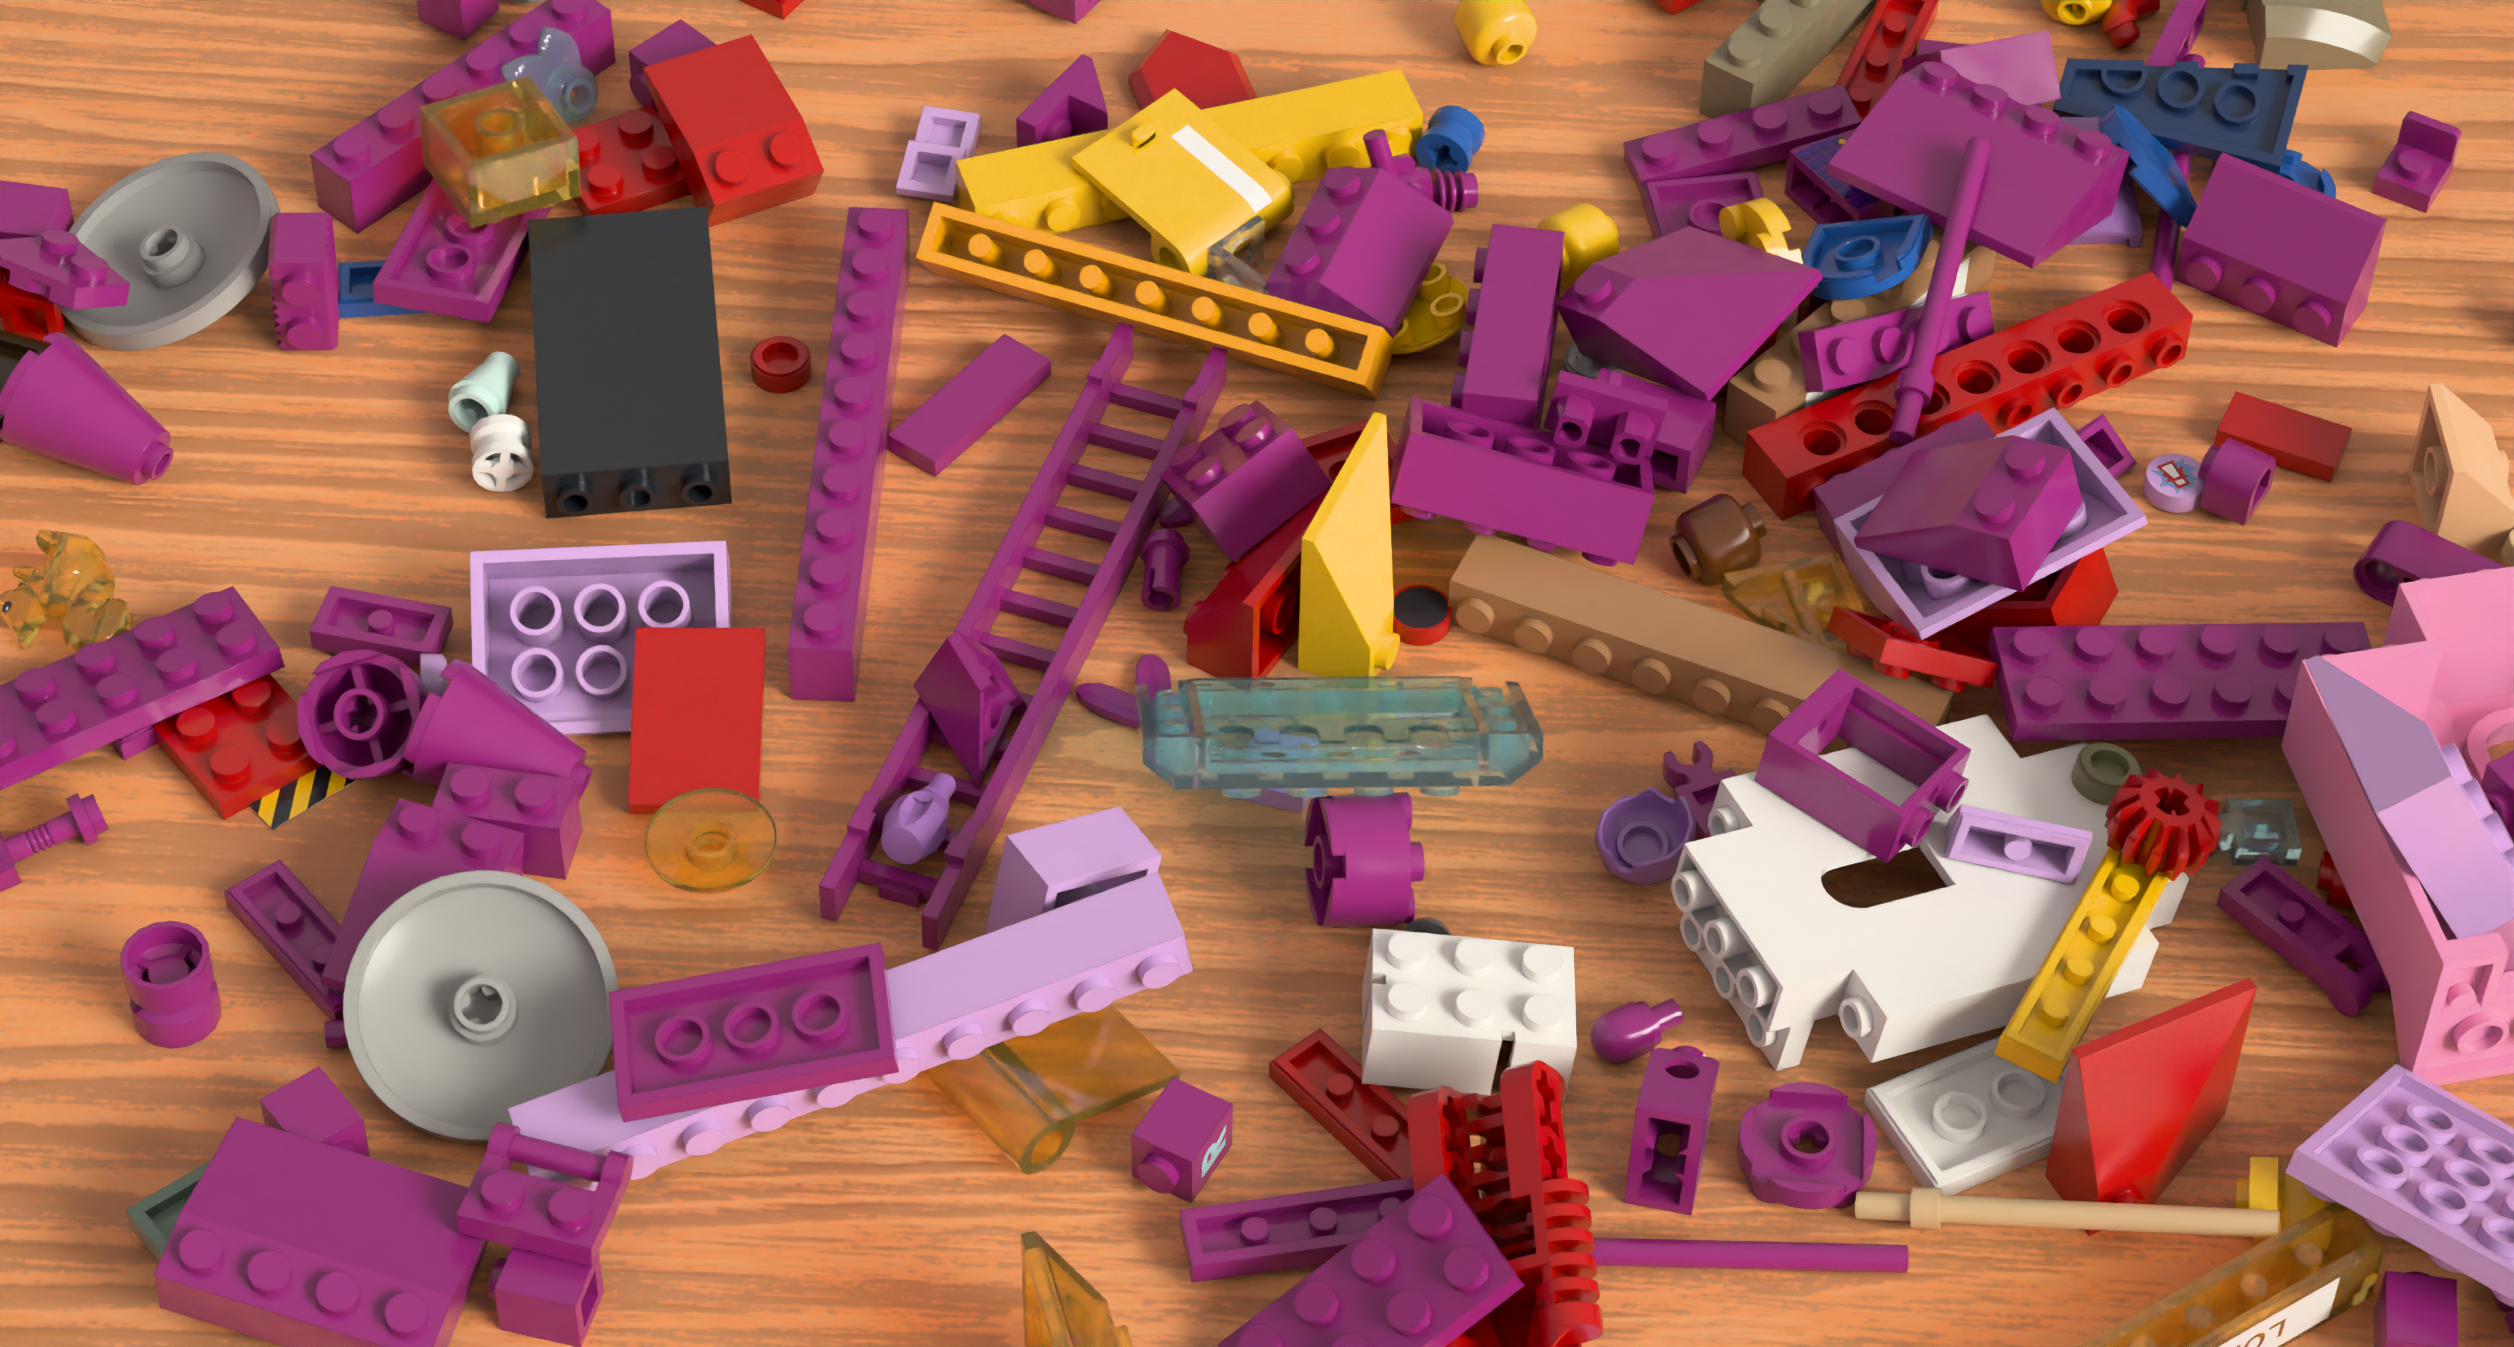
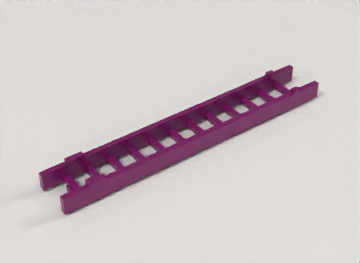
M1118 323L1099 361L1092 365L1082 393L954 633L956 631L961 632L993 651L1000 660L1041 670L1045 674L1034 696L1019 692L1027 705L1015 713L1023 717L1011 741L1003 739L994 760L1000 762L987 786L981 785L978 790L974 782L953 777L957 787L950 800L975 806L976 809L971 819H966L961 831L946 828V836L938 849L945 851L944 860L949 862L940 879L869 860L881 838L884 817L892 804L905 793L907 788L920 790L927 786L933 776L938 773L918 767L930 743L951 747L922 699L918 698L869 792L865 791L847 825V834L819 884L821 918L837 922L857 882L862 881L878 886L880 898L916 908L920 907L921 898L928 900L921 914L922 945L928 949L939 950L1140 554L1141 544L1150 534L1171 493L1159 474L1170 467L1169 460L1179 449L1198 440L1226 384V349L1212 347L1193 386L1187 389L1183 399H1178L1120 384L1133 360V326ZM1109 403L1175 420L1165 440L1099 424ZM1088 443L1154 460L1144 481L1078 464ZM1067 484L1133 501L1122 523L1056 506ZM1045 525L1112 543L1101 565L1034 548ZM1023 567L1090 585L1079 608L1011 590ZM1000 610L1068 628L1057 651L989 633Z

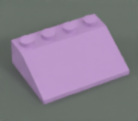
M2055 407L1994 437L2015 435L2070 449L2083 503L2028 585L2148 524L2146 515ZM1883 495L1833 520L1848 572L1878 610L1920 640L2017 591L1857 548L1854 537Z
M726 541L470 552L472 665L567 737L631 734L636 627L732 628L730 558Z
M2316 655L2306 660V665L2376 815L2457 939L2484 935L2514 920V843L2497 811H2493L2476 777L2472 778L2455 743L2453 742L2442 748L2427 723L2322 657Z

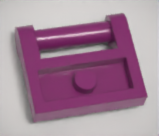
M497 1122L491 1131L486 1153L457 1211V1233L592 1267L628 1187L633 1169V1156L611 1150L605 1156L521 1135L520 1127ZM514 1161L597 1182L598 1186L595 1191L509 1169Z

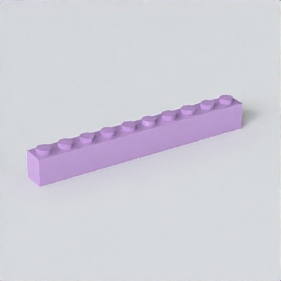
M1158 872L887 970L899 1066L898 1073L624 1123L618 1109L615 1070L508 1108L512 1124L520 1127L521 1135L605 1156L611 1150L630 1154L634 1160L630 1180L642 1179L654 1173L657 1168L693 1155L702 1156L718 1150L723 1144L758 1131L767 1132L778 1129L793 1118L823 1107L833 1108L841 1106L856 1095L889 1083L898 1084L914 1078L921 1071L954 1059L964 1060L979 1054L984 1048L1011 1038L1034 1035L1044 1030L1049 1024L1079 1013L1102 1010L1117 999L1147 988L1157 989L1167 986L1178 977L1193 972L1185 934ZM526 1165L531 1176L595 1191L598 1186L597 1182Z

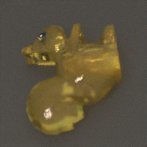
M40 529L36 536L37 546L46 554L43 568L15 566L12 574L22 582L18 584V588L5 591L0 595V616L17 635L19 648L27 650L46 620H63L62 636L65 644L75 652L85 645L103 642L131 630L133 613L128 612L126 601L120 598H113L115 591L114 576L105 562L103 550L86 535Z

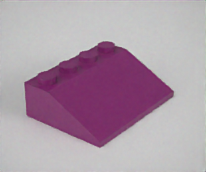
M1925 61L1897 78L1830 160L1826 170V174L1912 214L1929 215L1932 223L1945 228L1968 140L1972 137L1984 138L1991 143V150L1967 239L2033 268L2112 214L2130 151L2112 144L2111 139L2101 132L2080 130L2060 121V117L2049 109L2029 107L2008 98V93L1997 86L1977 84L1957 75L1956 69L1948 64Z
M236 1117L181 1210L154 1274L161 1309L284 1347H448L489 1241L457 1233L456 1214L469 1189L468 1187Z

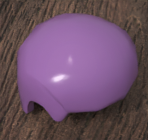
M1651 786L1637 795L1618 798L1601 813L1595 833V844L1605 867L1618 878L1637 885L1663 883L1669 881L1675 875L1684 843L1696 841V822L1689 802L1684 796L1672 799Z

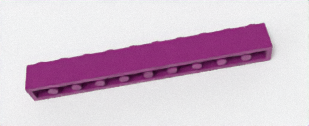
M849 207L788 641L791 699L855 702L911 263L908 209Z

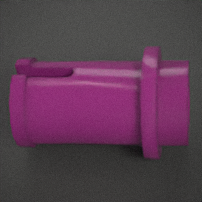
M1157 529L1151 532L1140 546V557L1145 563L1141 602L1151 610L1166 612L1170 608V595V605L1174 609L1181 603L1182 566L1189 560V547L1179 532L1171 529Z

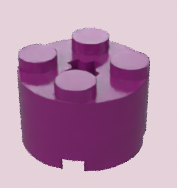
M1408 792L1328 795L1311 799L1306 816L1304 847L1313 846V868H1305L1309 904L1317 925L1333 928L1408 924L1414 920L1415 899L1411 882H1421L1423 880L1425 861L1421 842H1410L1409 831L1412 825V803Z

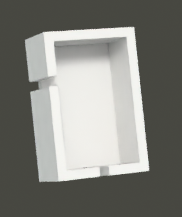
M1373 928L1362 982V1028H1364L1362 1034V1084L1428 1090L1445 1085L1461 1093L1490 1095L1502 1040L1513 1041L1507 1068L1535 1060L1545 1062L1557 1070L1564 1079L1565 1095L1562 1101L1564 1102L1577 1050L1574 947Z

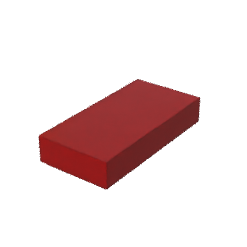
M2235 391L2217 429L2214 445L2221 447L2230 438L2275 457L2276 465L2331 482L2349 444L2352 428Z

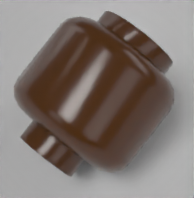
M1721 493L1683 512L1675 522L1676 534L1670 537L1669 541L1676 560L1690 580L1694 581L1700 578L1708 585L1717 586L1755 566L1760 561L1762 553L1759 539L1767 535V531L1760 514L1750 502L1741 506L1733 497Z

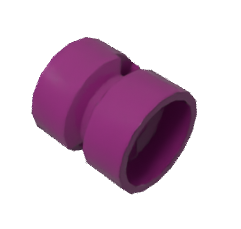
M177 921L155 922L135 932L126 941L120 955L125 987L130 995L132 1017L140 1036L155 1046L170 1049L188 1047L204 1040L216 1028L221 1018V1001L218 986L214 980L209 944L204 935L190 924Z

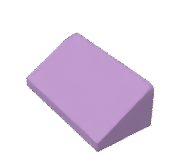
M1960 805L1949 818L1946 826L1944 858L2075 885L2092 841V832Z

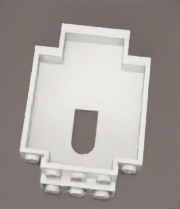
M1987 714L1937 726V729L1971 749L1962 775L1969 780L1963 797L1951 812L1946 813L1940 810L1934 816L1930 829L1917 846L1911 847L1906 844L1899 852L1919 847L1947 887L1868 908L1850 907L1836 901L1825 891L1821 877L1832 869L1877 858L1876 856L1754 781L1757 771L1721 780L1712 811L1708 817L1707 826L1711 837L1684 843L1676 873L1672 878L1671 891L1676 905L1684 912L1680 922V930L1686 946L1691 951L1696 952L1713 977L1716 990L1722 998L1727 999L1744 1023L1749 1039L1756 1047L1761 1048L1775 1071L1799 1065L1814 1020L1836 1014L1840 1017L1846 1034L1850 1038L1855 1039L1871 1063L2007 1026L2109 849L2107 846L2108 829L2104 826L2107 820L2105 814L2108 806L2092 802L2082 796L2074 787L2071 779V772L2081 749L2087 746L2086 742L2020 758ZM1856 747L1819 756L1899 807L1919 788V786ZM1960 805H1966L2091 831L2092 841L2074 885L1944 858L1945 831L1949 818ZM2182 872L2174 882L2170 880L2105 998L2142 987L2159 942L2149 929L2172 923L2189 881L2186 873Z

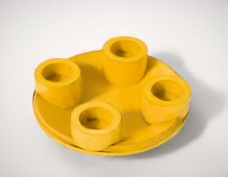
M1437 262L1432 264L1395 337L1392 338L1396 342L1392 354L1413 353L1433 347L1451 337L1465 324L1470 289L1463 281L1449 276L1445 265Z

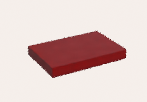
M636 627L628 809L630 814H760L766 656L765 628Z

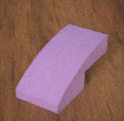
M924 106L915 140L908 141L896 185V193L898 195L954 203L957 198L956 160L974 156L982 128L980 114Z

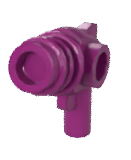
M1375 129L1363 135V141L1372 168L1384 169L1450 213L1454 209L1462 213L1466 208H1475L1477 206L1478 183L1474 173H1463L1461 170H1456L1452 175L1450 171L1445 170L1442 174L1438 168H1433L1429 172L1427 167H1415V162L1411 155L1400 154L1393 157L1385 130Z

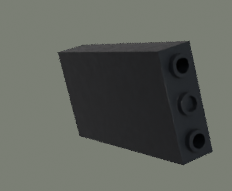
M707 206L528 220L540 465L546 519L732 504Z

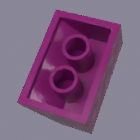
M2222 153L2216 162L2183 236L2175 280L2337 348L2367 305L2387 219Z
M1350 166L1328 168L1265 282L1270 296L1383 327L1391 338H1394L1454 223L1452 215L1382 168H1354Z

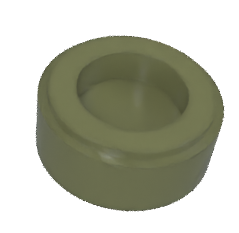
M2093 743L2085 746L2079 752L2071 772V779L2074 787L2082 796L2092 802L2108 806L2111 798L2116 796L2121 784L2126 782L2130 774L2141 776V768L2135 757L2122 747L2110 743Z

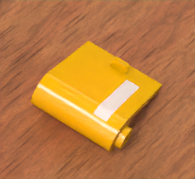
M1175 88L1071 158V166L1151 233V253L1156 264L1202 277L1288 218L1294 211L1293 199L1295 194L1289 179L1282 172L1272 170Z

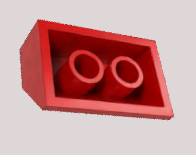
M1330 489L1324 491L1249 549L1238 562H1230L1223 570L1217 587L1206 600H1199L1191 607L1183 626V632L1187 635V664L1252 694L1299 638L1302 537Z

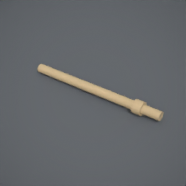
M1912 1187L1911 1194L1857 1191L1855 1200L1856 1219L1910 1221V1226L1913 1229L1940 1230L1941 1223L2259 1238H2279L2280 1210L1955 1196L1942 1195L1941 1188Z

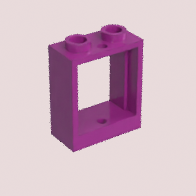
M1839 668L1769 733L1754 781L1880 860L1888 863L1906 844L1915 847L1921 842L1930 829L1934 816L1940 810L1949 813L1959 803L1969 783V780L1962 775L1971 749ZM1838 736L1919 786V788L1899 807L1817 755Z

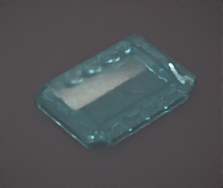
M1471 677L1193 678L1178 680V691L1159 690L1155 692V697L1149 698L1147 684L1135 686V716L1143 764L1175 789H1221V794L1225 797L1253 798L1261 795V788H1288V794L1291 796L1314 798L1326 795L1327 788H1354V793L1357 795L1377 797L1393 794L1394 787H1420V793L1425 795L1452 796L1460 792V786H1510L1543 760V732L1519 682L1505 681V695H1503V689L1498 687H1480L1477 689V686L1472 685Z

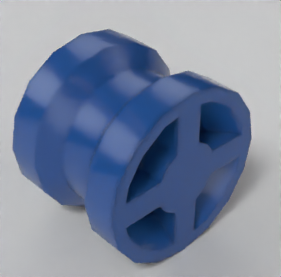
M1446 105L1438 108L1430 118L1427 130L1421 134L1416 142L1415 154L1417 161L1422 167H1427L1429 172L1433 168H1438L1442 174L1445 170L1450 171L1452 175L1456 170L1466 173L1472 163L1473 155H1475L1484 142L1485 131L1483 124L1477 116L1462 107Z

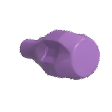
M941 772L935 774L927 786L900 796L885 814L881 845L885 853L892 860L907 865L917 863L930 857L944 840L949 816V799L957 787L954 778L949 774Z

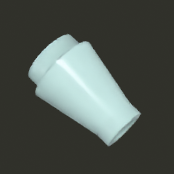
M505 352L489 354L481 365L450 389L448 411L452 421L460 429L470 433L472 427L480 419L490 415L506 414L514 383L520 374V367L511 355Z

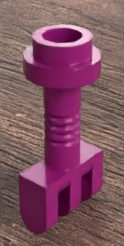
M78 793L65 798L71 811L52 818L44 824H39L38 827L34 826L32 830L27 829L26 833L20 832L4 840L0 834V892L22 883L14 864L33 856L34 852L40 853V849L45 851L47 847L51 848L53 845H59L81 834L87 846L99 841L97 835L109 829L93 794L80 799Z

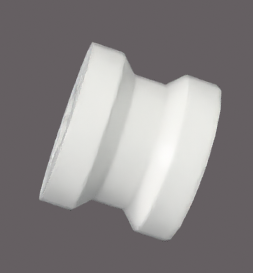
M507 414L490 415L480 419L472 427L469 434L471 452L474 454L471 460L473 478L478 485L490 491L507 492L523 487L531 480L534 473L533 457L530 452L532 442L529 426L522 419Z

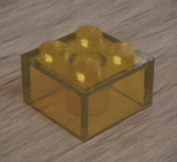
M529 76L419 107L424 166L471 228L497 223L504 218L538 208H548L556 203L581 196L578 138Z

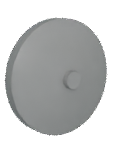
M198 152L177 155L152 163L133 172L101 194L87 207L69 230L70 233L78 237L82 244L98 257L106 260L113 270L130 283L127 305L71 310L60 305L62 313L83 338L93 344L113 350L133 351L156 348L179 341L206 328L234 308L258 283L268 267L271 217L276 213H281L273 192L259 172L249 163L240 158L222 153Z
M489 870L459 872L431 880L407 892L392 903L368 929L357 947L346 977L343 994L344 1029L350 1052L361 1076L376 1098L390 1112L417 1130L440 1139L466 1144H488L491 1131L497 1122L513 1125L508 1108L599 1076L604 1072L613 1052L609 992L619 990L618 980L612 958L598 930L589 918L564 895L546 884L514 873Z

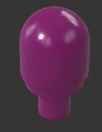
M1673 998L1651 1008L1644 1001L1637 1003L1631 1001L1602 1014L1595 1021L1591 1030L1593 1049L1603 1060L1614 1064L1626 1063L1647 1054L1654 1049V1046L1661 1044V1032L1683 1023L1681 1009Z

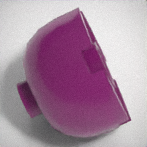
M368 649L342 651L320 663L312 673L316 676L309 683L307 692L301 693L297 704L298 733L308 754L319 764H324L331 772L355 780L385 778L409 766L411 762L403 759L405 748L416 719L429 695L422 679L400 659Z

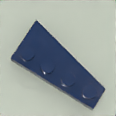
M2067 58L2059 86L2061 99L2055 100L2053 112L2059 117H2102L2106 111L2115 104H2118L2129 111L2165 148L2215 161L2218 160L2222 153H2226L2279 175L2309 65L2288 64L2286 70L2259 69V64L2234 63L2233 68L2199 67V62L2175 61L2174 66H2145L2143 60Z

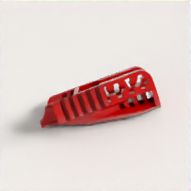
M1535 1060L1506 1068L1500 1078V1093L1483 1097L1478 1093L1464 1096L1451 1087L1444 1085L1415 1093L1408 1099L1407 1123L1414 1194L1444 1173L1457 1188L1525 1285L1445 1347H1582V1343L1595 1340L1602 1336L1604 1332L1602 1310L1599 1305L1594 1304L1600 1298L1599 1284L1596 1280L1592 1279L1597 1274V1264L1594 1256L1590 1255L1595 1248L1594 1236L1591 1231L1587 1230L1592 1224L1591 1210L1584 1206L1589 1201V1190L1585 1182L1577 1179H1568L1567 1150L1560 1105L1565 1095L1564 1079L1557 1070L1543 1061ZM1470 1136H1480V1145L1471 1147ZM1473 1163H1480V1172L1475 1173ZM1478 1190H1481L1482 1198H1479Z

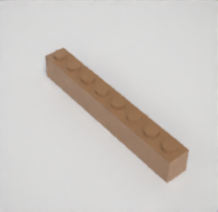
M1477 533L1450 579L1448 606L1452 607L1451 625L1522 648L1529 653L1539 654L1569 664L1588 673L1598 674L1639 688L1644 692L1695 707L1705 713L1736 721L1759 729L1767 734L1771 733L1839 668L1932 726L1937 727L1949 723L1954 693L1952 690L1936 686L1912 675L1909 676V679H1900L1880 673L1871 668L1873 662L1494 535ZM1837 736L1821 752L1828 754L1854 746Z

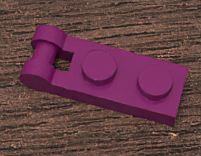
M2263 856L2220 889L2216 906L2325 990L2333 1006L2345 1016H2356L2369 1006L2372 994L2375 991L2383 993L2390 989V985L2367 935L2267 857ZM2349 961L2358 968V971L2354 973L2343 963Z

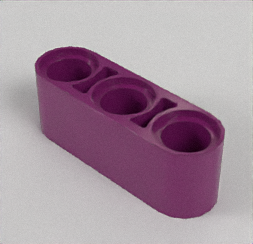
M2393 520L2384 524L2353 567V577L2365 594L2393 608L2398 586L2401 583L2414 582L2423 578L2433 579L2473 573L2482 569H2499L2506 566L2412 523Z

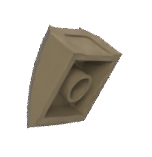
M2239 0L2242 12L2245 11L2255 47L2254 57L2256 64H2259V69L2286 70L2288 64L2309 65L2308 70L2372 68L2378 63L2392 37L2381 0Z

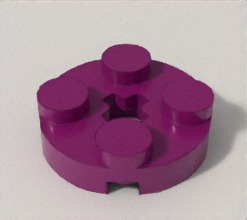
M1810 1082L1783 1084L1770 1090L1769 1099L1760 1102L1755 1108L1753 1102L1745 1111L1740 1124L1737 1155L1742 1171L1750 1180V1191L1762 1202L1780 1203L1800 1209H1823L1828 1207L1841 1209L1853 1205L1856 1200L1857 1191H1860L1870 1179L1874 1168L1877 1134L1873 1121L1865 1111L1862 1118L1855 1109L1847 1105L1848 1096L1830 1086ZM1808 1137L1813 1139L1815 1148L1823 1150L1807 1154L1793 1147L1798 1146L1800 1138Z

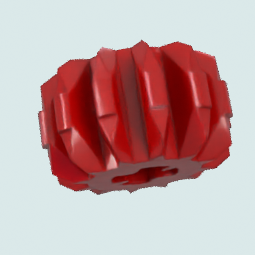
M2153 767L2145 777L2130 774L2126 782L2121 784L2116 796L2111 798L2105 816L2107 820L2104 826L2108 829L2107 846L2114 850L2122 851V865L2138 864L2144 867L2146 877L2150 876L2154 871H2160L2174 882L2182 872L2196 875L2200 867L2206 863L2210 852L2215 851L2221 835L2219 830L2222 822L2218 819L2219 816L2217 814L2219 802L2203 796L2204 784L2189 785L2183 782L2179 771L2172 778L2164 777Z

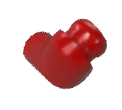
M2113 0L2110 9L2103 15L2101 21L2103 34H2109L2112 46L2120 49L2140 38V30L2134 22L2158 12L2160 0Z

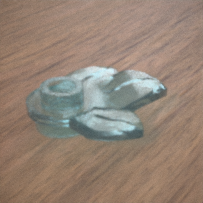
M543 27L539 38L538 54L519 57L505 64L501 69L502 75L519 101L522 102L514 111L506 126V132L516 138L526 141L547 139L564 122L573 123L586 118L596 105L598 99L597 81L591 71L581 65L580 53L575 40L562 30ZM576 86V93L573 100L571 101L570 94L572 89Z

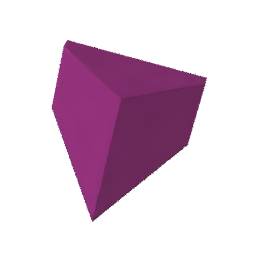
M956 631L946 638L913 686L979 790L1016 711L1027 704L995 653L961 632Z

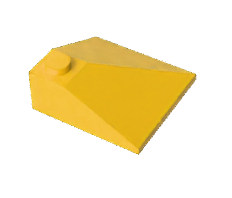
M1375 411L1302 537L1298 669L1365 691H1369L1380 669L1388 671L1391 668L1400 643V635L1393 633L1394 597L1386 415Z

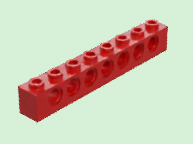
M2151 271L1936 356L1931 372L1935 378L1930 404L1921 410L1913 441L1936 431L1945 423L1960 420L1977 411L1996 435L2012 429L2053 407L2056 410L2069 408L2080 400L2107 389L2121 387L2128 381L2159 368H2168L2185 358L2193 315ZM1900 371L1747 431L1742 475L1781 521L1805 511L1816 510L1813 488L1826 483L1837 474L1847 473L1881 457L1890 449L1904 446L1894 443L1889 438L1898 401L1894 398V391Z

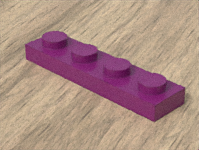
M1841 84L1623 142L1624 159L1641 194L1642 182L1725 175L1789 158L1790 150L1856 129L1862 120L1844 85Z
M1988 291L1968 292L1951 297L1936 356L1994 334ZM1924 303L1798 332L1806 392H1825L1883 378L1907 368Z
M1413 1177L1180 1210V1230L1191 1282L1324 1264L1413 1196Z

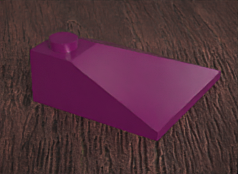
M1688 226L1593 263L1555 305L1581 355L1709 402L1818 285L1823 276L1819 269Z

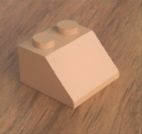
M2442 383L2429 384L2407 469L2422 527L2484 557H2500L2502 547L2510 532L2514 529V494L2511 495L2507 483L2509 475L2507 454L2504 450H2498L2492 427L2488 422Z

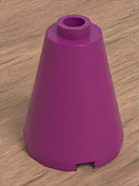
M61 332L50 333L42 338L52 344L44 352L38 355L29 350L21 358L7 379L0 394V414L4 416L3 427H0V439L24 450L135 485H141L149 478L157 480L163 475L174 453L173 449L169 447L170 433L73 339Z
M454 658L440 674V676L451 680L444 694L437 695L430 692L416 719L403 759L412 764L402 769V776L415 782L439 786L448 762L576 779L578 800L580 801L593 771V768L584 765L587 752L473 665Z

